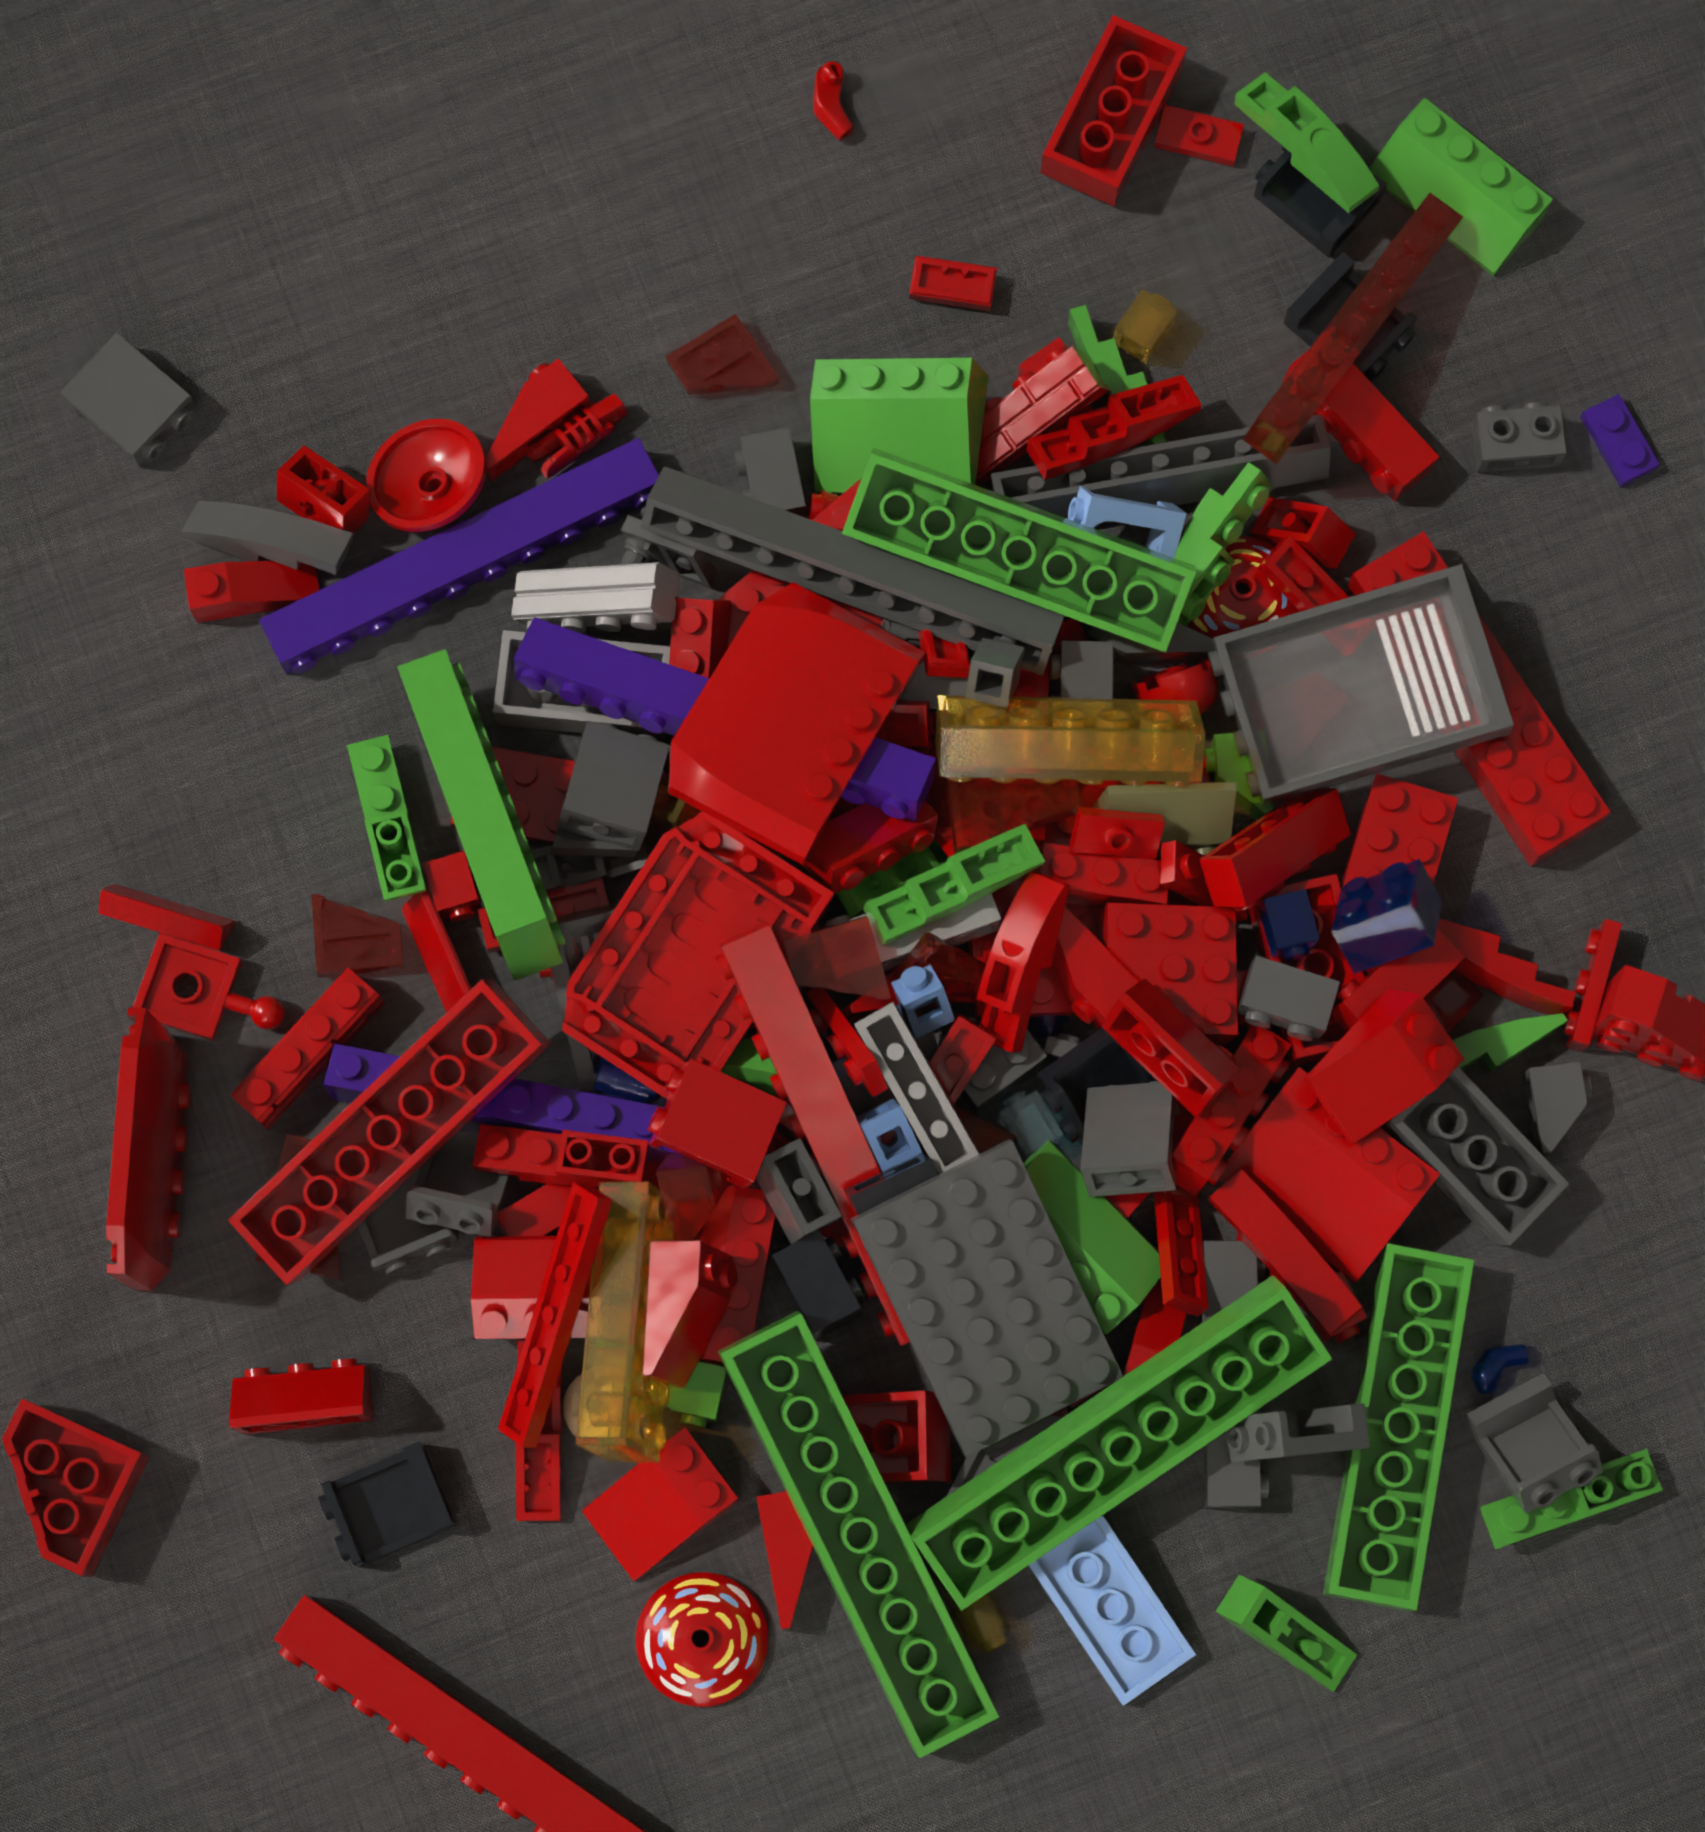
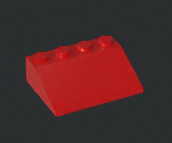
M1298 1067L1241 1142L1237 1150L1228 1159V1165L1219 1180L1225 1184L1237 1172L1243 1169L1305 1236L1322 1258L1339 1272L1342 1271L1344 1276L1353 1283H1356L1416 1207L1440 1173L1379 1127L1357 1142L1349 1143L1304 1078L1308 1073Z
M654 1177L652 1179L621 1345L644 1350L650 1244L655 1241H702L733 1256V1262L737 1270V1279L735 1286L731 1288V1300L698 1362L724 1366L718 1350L756 1332L777 1220L762 1190Z

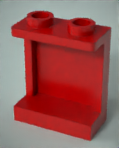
M691 1058L682 1065L681 1069L675 1066L664 1087V1091L670 1093L664 1108L659 1106L656 1108L647 1128V1131L653 1133L649 1145L654 1148L665 1146L730 1176L728 1182L745 1189L754 1183L787 1102Z

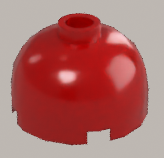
M1208 657L1196 659L1198 665L1188 668L1185 663L1178 664L1141 678L1142 682L1131 683L1142 712L1152 722L1159 725L1175 724L1177 731L1186 730L1201 724L1199 716L1213 707L1217 700L1219 688L1217 677H1214Z

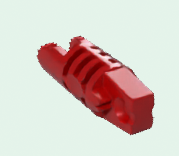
M615 393L597 404L592 402L580 410V413L571 416L559 428L556 427L526 450L525 453L532 461H537L549 455L558 447L562 448L542 464L541 472L547 479L553 477L578 459L580 454H584L596 446L600 440L607 438L615 431L614 426L628 415L624 403Z

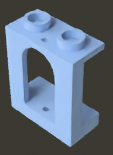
M1079 486L1077 498L1074 497L1069 505L1068 519L1091 528L1104 521L1151 528L1146 548L1174 558L1187 513L1173 503L1158 501L1157 505L1094 494L1086 487Z

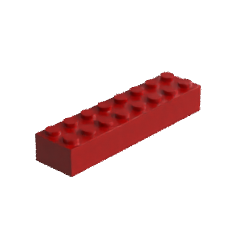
M1423 531L1354 572L1347 589L1352 596L1448 567ZM1439 598L1370 618L1376 625L1374 630L1380 639L1381 636L1376 621L1384 620L1397 664L1408 680L1388 618L1396 615L1424 705L1435 721L1401 613H1409L1444 721L1445 728L1440 729L1443 735L1480 724ZM1434 604L1471 719L1469 721L1463 722L1426 608L1428 605ZM1421 608L1458 722L1456 725H1450L1414 613L1415 609ZM1478 613L1514 726L1509 735L1454 751L1530 867L1601 825L1611 812Z
M493 979L480 980L232 1215L228 1221L286 1285L300 1281L540 1055L551 1042Z

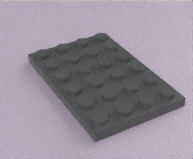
M1010 1139L851 1218L965 1457L1002 1440L1123 1377L1019 1153Z

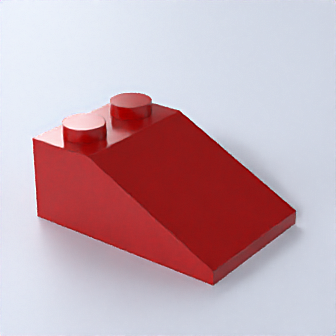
M1388 989L1304 1079L1347 1141L1355 1143L1435 1091L1462 1063L1464 1057L1421 994Z
M702 1241L651 1242L643 1363L644 1376L675 1388H685L731 1300V1288L735 1286L737 1279V1270L733 1262V1256Z
M933 1391L842 1395L885 1485L952 1482L951 1428Z
M683 1428L592 1501L582 1512L635 1582L740 1501L688 1430Z

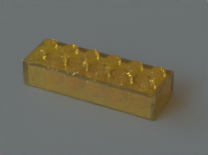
M938 695L935 745L939 777H947L949 780L956 782H966L972 780V778H991L996 782L1009 783L1015 781L1016 778L1034 779L1044 784L1056 783L1060 779L1078 780L1083 784L1089 785L1100 784L1103 780H1117L1134 786L1143 785L1147 781H1164L1171 786H1186L1190 782H1202L1205 730L1196 701L1012 697L1008 707H1002L968 699L965 696Z
M600 1182L599 1191L611 1198L612 1202L596 1251V1258L592 1264L576 1445L608 1462L659 1463L660 1450L664 1448L666 1442L663 1412L664 1406L669 1401L670 1388L665 1383L643 1375L650 1244L655 1241H678L679 1233L684 1228V1212L681 1203L650 1182Z

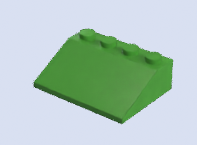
M972 357L815 359L810 396L815 493L820 494L821 490L836 495H842L862 478L873 448L975 485L989 375Z

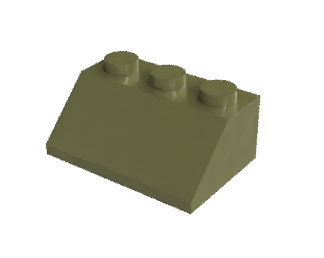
M1236 782L1107 786L1091 808L1162 814L1165 825L1156 859L1153 860L1161 861V844L1174 840L1205 856L1231 838L1237 791Z

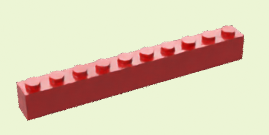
M764 922L718 943L722 954L716 956L715 959L724 979L727 981L734 978L740 992L739 995L733 997L744 1021L752 1018L758 1032L757 1035L751 1037L762 1061L770 1058L776 1074L769 1077L779 1099L788 1098L794 1114L787 1116L790 1126L797 1139L806 1138L812 1152L809 1156L821 1178H824L830 1195L842 1215L841 1218L847 1233L841 1235V1239L850 1258L854 1259L858 1256L865 1272L858 1276L868 1298L877 1296L883 1309L882 1312L876 1314L886 1338L894 1335L900 1346L908 1343L909 1340L853 1225L851 1218L857 1216V1213L850 1205L844 1189L880 1173V1170L770 925Z
M303 1595L273 1640L282 1646L278 1654L299 1668L306 1662L318 1671L314 1679L334 1693L340 1687L354 1696L350 1703L352 1706L370 1718H373L376 1712L391 1722L387 1727L389 1732L407 1744L410 1743L412 1738L416 1739L427 1747L423 1755L443 1769H446L450 1763L464 1773L460 1781L480 1795L487 1789L500 1798L496 1806L517 1821L523 1814L536 1823L537 1826L533 1832H648L312 1597Z

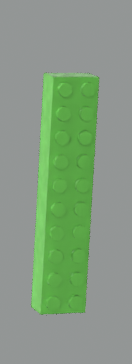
M1272 1275L905 1525L913 1541L962 1611L1332 1360V1358L1286 1287Z
M796 1311L718 1350L720 1358L917 1757L920 1759L999 1718L802 1314Z

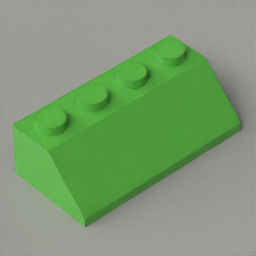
M1425 97L1398 126L1369 168L1372 175L1375 174L1387 184L1385 191L1492 276L1499 271L1544 220L1553 201L1549 195Z
M1049 1139L1023 1164L1101 1330L1107 1335L1140 1305L1161 1278L1159 1251L1106 1196H1089L1081 1171Z

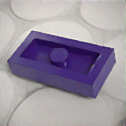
M1620 394L1582 412L1580 418L1620 488L1657 470L1660 464Z

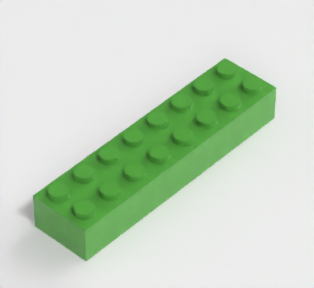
M876 448L872 449L842 531L843 535L1165 653L1196 575L1195 565Z
M443 649L397 666L495 936L513 980H519L563 963L558 946L566 944L460 662L451 665L447 651Z
M1389 1243L1380 1252L1355 1404H1365L1370 1448L1347 1450L1323 1589L1324 1596L1406 1612L1417 1611L1474 1260Z

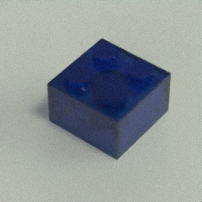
M1420 859L1407 864L1399 862L1389 866L1380 874L1369 878L1357 877L1349 881L1344 887H1341L1331 933L1355 974L1434 946L1442 899Z

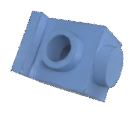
M931 964L923 968L919 966L910 967L902 973L900 979L891 982L898 1001L899 1010L915 1039L955 1021L944 987ZM933 1002L936 1003L938 1009L917 1018L916 1010Z
M894 1099L856 1116L877 1166L881 1171H885L922 1153L901 1106ZM893 1130L895 1132L894 1140L888 1144L882 1143L881 1135Z

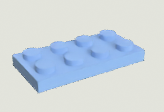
M1103 1515L1028 1565L1123 1706L1196 1655Z

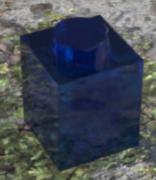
M1306 889L1266 898L1258 907L1271 957L1284 955L1285 960L1288 961L1310 954L1309 948H1313L1320 938Z

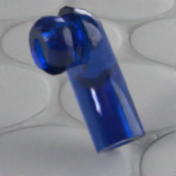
M1525 1344L1486 1349L1472 1368L1471 1379L1474 1381L1475 1390L1481 1394H1490L1497 1389V1380L1505 1368L1528 1365V1354Z

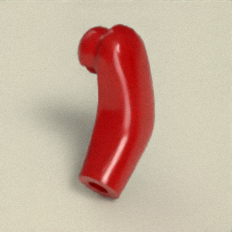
M828 61L816 72L813 111L815 117L838 141H843L853 132L855 127L840 102L844 76L843 66L836 61Z

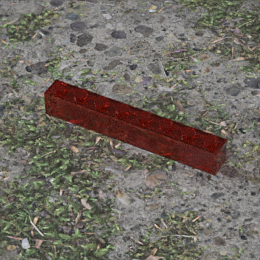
M1431 192L1427 195L1258 415L1242 440L1276 465L1446 243L1462 220L1463 216Z

